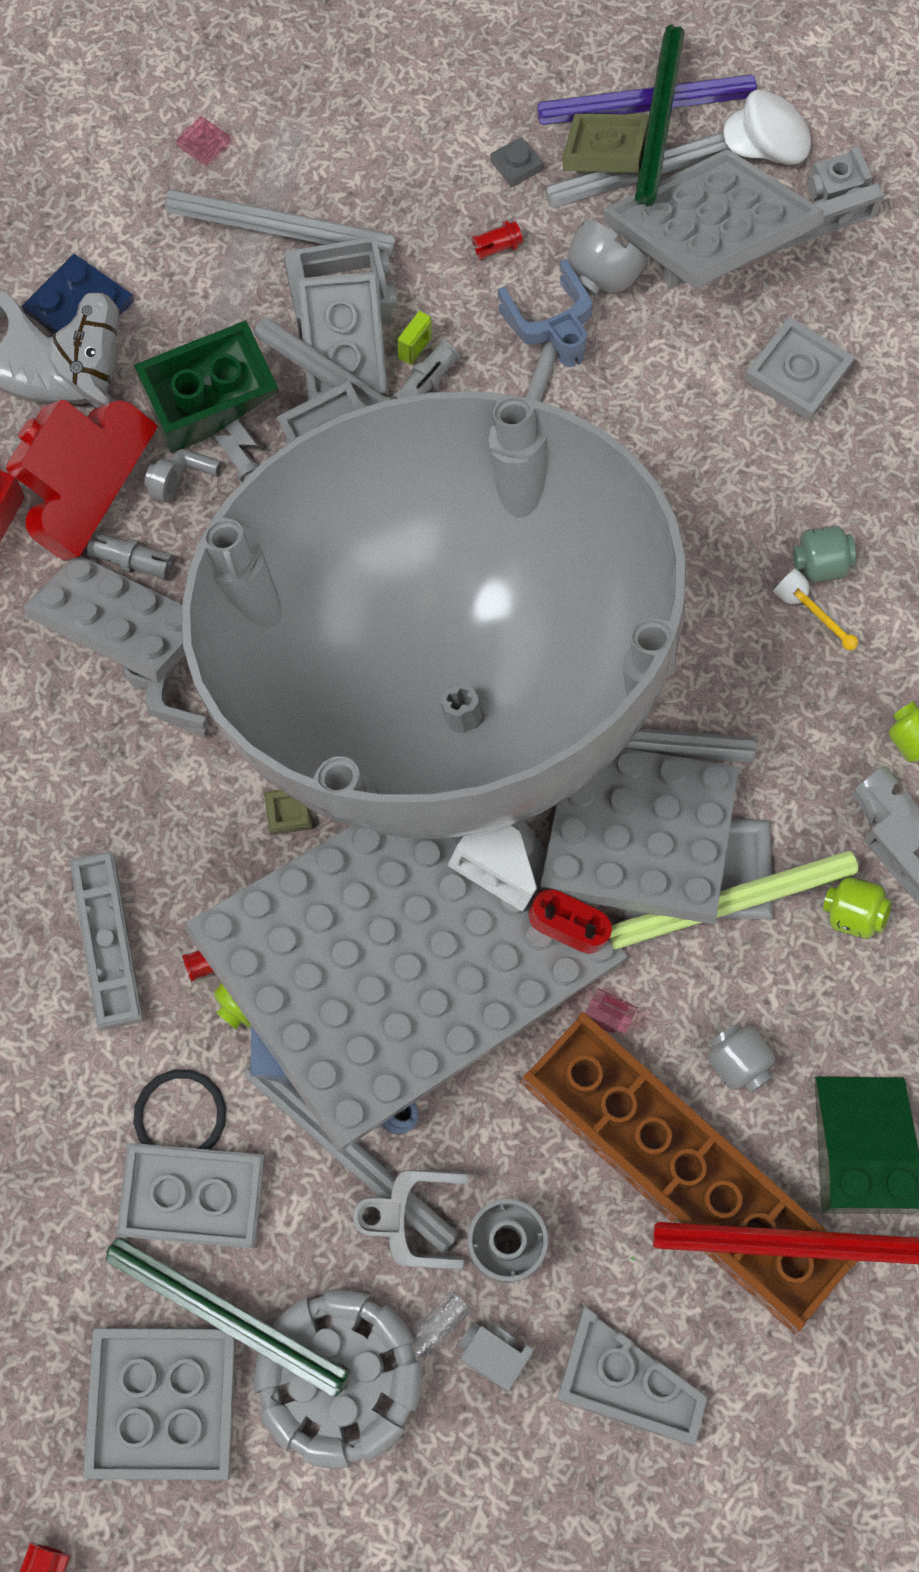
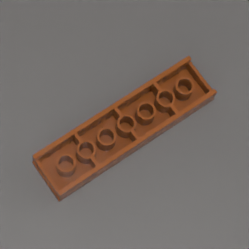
M584 1012L577 1017L576 1021L531 1070L526 1072L519 1082L672 1223L828 1232ZM704 1252L794 1335L796 1332L801 1331L806 1325V1321L846 1273L858 1262L851 1260Z

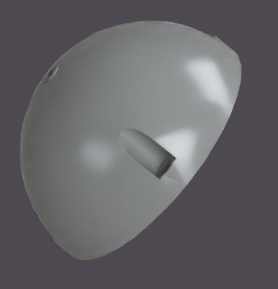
M478 391L419 394L382 401L349 412L297 437L261 463L229 495L206 528L189 567L181 607L183 649L194 686L222 735L262 778L312 811L344 824L374 829L380 834L395 837L453 838L483 833L534 817L574 795L606 769L642 727L656 702L665 679L673 673L676 667V651L685 617L686 558L677 518L659 483L633 452L600 427L561 408L520 396Z

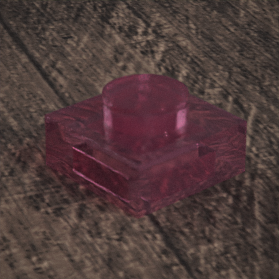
M598 988L585 1014L592 1017V1020L603 1030L611 1033H616L618 1030L625 1034L638 1007Z

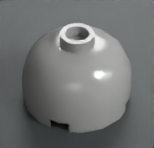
M585 220L579 226L571 241L568 259L574 272L579 276V280L586 292L596 296L599 290L607 294H615L630 288L647 265V258L632 243L629 242L625 246L616 239L619 234L598 222Z

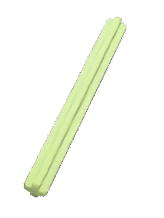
M846 851L720 891L716 918L852 876L858 872L856 858L851 851ZM649 913L611 925L612 932L609 940L613 949H620L702 922Z

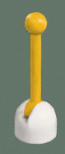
M793 569L773 590V593L786 604L795 605L802 602L842 640L844 649L851 651L857 648V637L853 634H847L808 597L810 590L809 582L799 570Z

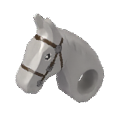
M0 291V315L7 316L9 322L7 334L0 343V391L20 399L44 404L66 400L70 404L90 403L99 407L114 402L108 394V390L116 370L119 308L108 295L103 293H88L84 295L73 320L52 337L47 338L37 329L8 293Z

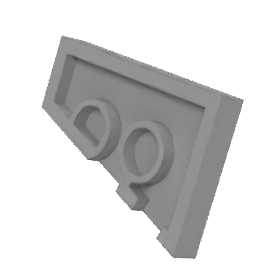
M584 1306L556 1401L692 1447L695 1446L707 1397L662 1363L656 1362L633 1345L631 1340L620 1332L617 1333Z

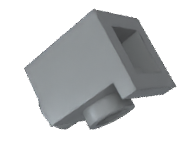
M859 147L851 148L848 154L814 163L811 175L807 179L809 194L813 199L830 200L846 194L855 187L864 188L870 186L873 177Z
M474 1322L471 1323L458 1344V1347L465 1351L460 1361L505 1392H509L534 1350L525 1345L520 1353L513 1348L517 1339L495 1324L488 1331L483 1326L480 1327Z

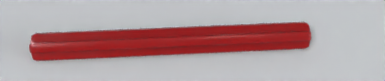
M657 1222L654 1224L652 1231L653 1247L656 1249L919 1265V1237Z

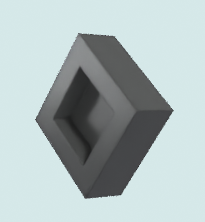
M523 137L514 140L490 155L491 163L511 188L543 170V162Z

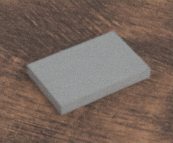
M377 272L297 278L303 341L382 395L388 394ZM306 371L309 400L332 389Z
M127 1143L116 1236L255 1248L265 1155Z

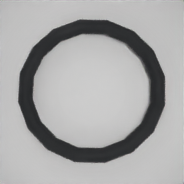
M173 1069L156 1076L142 1089L134 1106L133 1125L141 1144L155 1145L147 1136L143 1125V1109L149 1095L159 1085L167 1081L191 1079L202 1084L212 1094L217 1107L216 1125L210 1137L201 1146L195 1148L210 1150L218 1142L226 1122V1105L220 1089L209 1077L193 1070Z

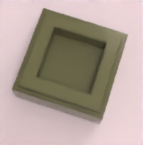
M282 790L264 792L270 836L312 829L310 809Z

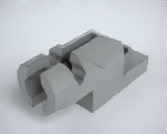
M883 766L854 789L855 792L852 793L870 823L873 821L877 823V825L871 828L863 841L919 906V859L916 856L919 852V806L907 791L903 795L892 794L899 780L886 766Z

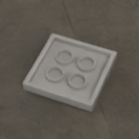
M93 1329L83 1479L230 1480L236 1339L220 1329Z

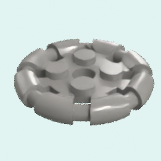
M354 1290L324 1291V1296L310 1300L307 1296L285 1310L273 1323L272 1327L335 1364H344L349 1369L351 1378L347 1388L337 1397H333L258 1352L254 1370V1393H260L263 1410L259 1413L267 1430L287 1452L293 1449L303 1455V1462L313 1466L332 1469L350 1468L353 1461L366 1458L369 1462L380 1456L405 1432L406 1429L403 1425L410 1411H416L420 1398L422 1369L421 1362H416L412 1345L416 1344L411 1331L388 1305L381 1307L371 1301V1295ZM331 1315L334 1328L319 1331L316 1318ZM362 1318L373 1324L372 1332L368 1338L355 1332ZM394 1351L398 1368L385 1372L381 1355ZM289 1384L290 1395L295 1401L282 1405L278 1387ZM384 1394L394 1400L386 1416L376 1411ZM308 1419L322 1425L314 1438L302 1432ZM358 1423L360 1438L347 1442L343 1427Z

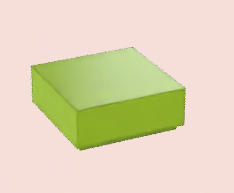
M419 310L397 339L398 359L409 365L415 362L432 339V320L429 315Z

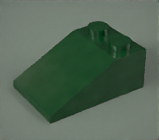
M247 320L134 364L142 392L170 453L210 438L279 392V388Z
M815 1076L821 1213L914 1214L919 1212V1147L905 1078Z

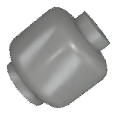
M737 1023L710 1042L713 1049L708 1055V1060L730 1090H739L746 1086L751 1093L772 1078L767 1070L774 1065L775 1055L756 1028L752 1026L741 1028L739 1023Z

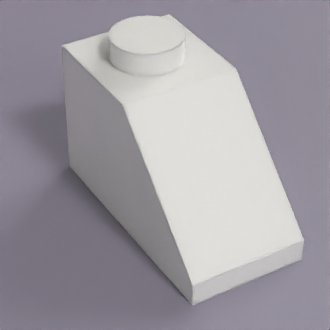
M512 825L494 831L463 836L448 863V866L522 912L537 889L521 833Z

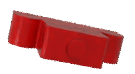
M60 400L43 406L37 417L28 420L20 430L18 438L21 442L6 464L8 473L45 501L33 506L27 513L25 526L30 537L59 559L79 558L158 428V425L135 406L122 400L94 408L88 417L66 400Z

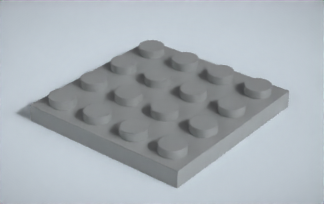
M729 149L660 181L655 204L647 207L645 204L639 205L635 200V194L603 209L605 224L695 289L824 224L823 209Z
M623 748L606 769L574 795L557 804L540 884V892L553 889L581 902L715 924L739 767Z

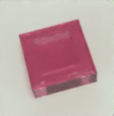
M202 116L176 140L179 148L204 166H207L231 142L230 136Z

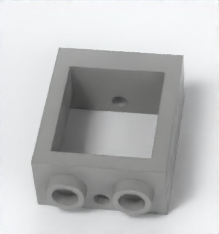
M376 236L284 251L286 274L300 339L303 337L297 278L316 277L370 268V272H377L382 325L392 323L391 308H397V297L394 284L387 285L385 275H390L388 256L386 251L379 252Z

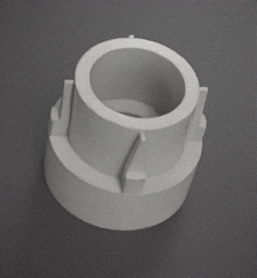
M515 1199L493 1201L484 1206L471 1222L467 1238L468 1253L476 1269L485 1277L499 1283L514 1284L528 1278L542 1263L548 1247V1234L545 1223L535 1209L522 1201ZM509 1228L518 1233L521 1245L515 1253L504 1254L495 1247L494 1236L499 1230Z

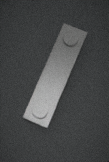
M113 851L69 860L97 1028L102 1031L143 1022L115 855Z

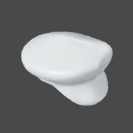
M764 90L752 91L746 99L744 109L730 116L723 129L727 146L732 152L743 157L765 158L776 163L795 165L802 162L808 156L811 147L810 131L799 111L784 98Z

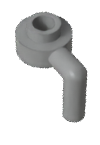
M179 449L170 460L162 458L156 464L150 465L145 475V487L148 488L151 498L169 502L179 485L181 472L186 466L218 476L223 463L220 460L187 449Z

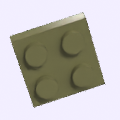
M575 114L562 156L563 171H577L579 173H639L649 115Z

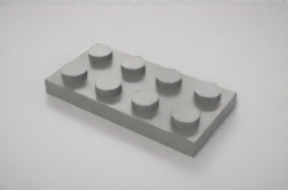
M82 556L71 559L24 605L26 616L29 619L156 683H159L185 655L183 649L181 604Z

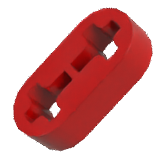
M550 889L540 892L529 907L528 917L533 928L579 952L586 954L596 953L602 949L611 936V922L604 913L560 891ZM548 904L556 908L555 916L552 920L544 916L545 908ZM587 924L595 926V936L592 939L584 936Z

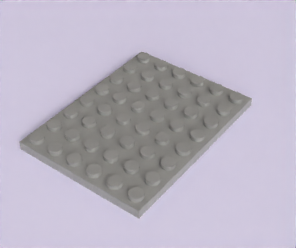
M523 820L511 825L521 833L537 887L523 912L448 866L455 848L463 836L453 838H403L383 835L374 829L352 825L186 922V932L339 1152L614 970L628 958L621 948L613 949L609 939L598 952L586 954L533 928L529 921L528 912L532 902L540 893L547 851ZM548 904L545 908L544 916L552 920L555 916L556 908ZM587 924L584 936L592 939L595 936V926Z

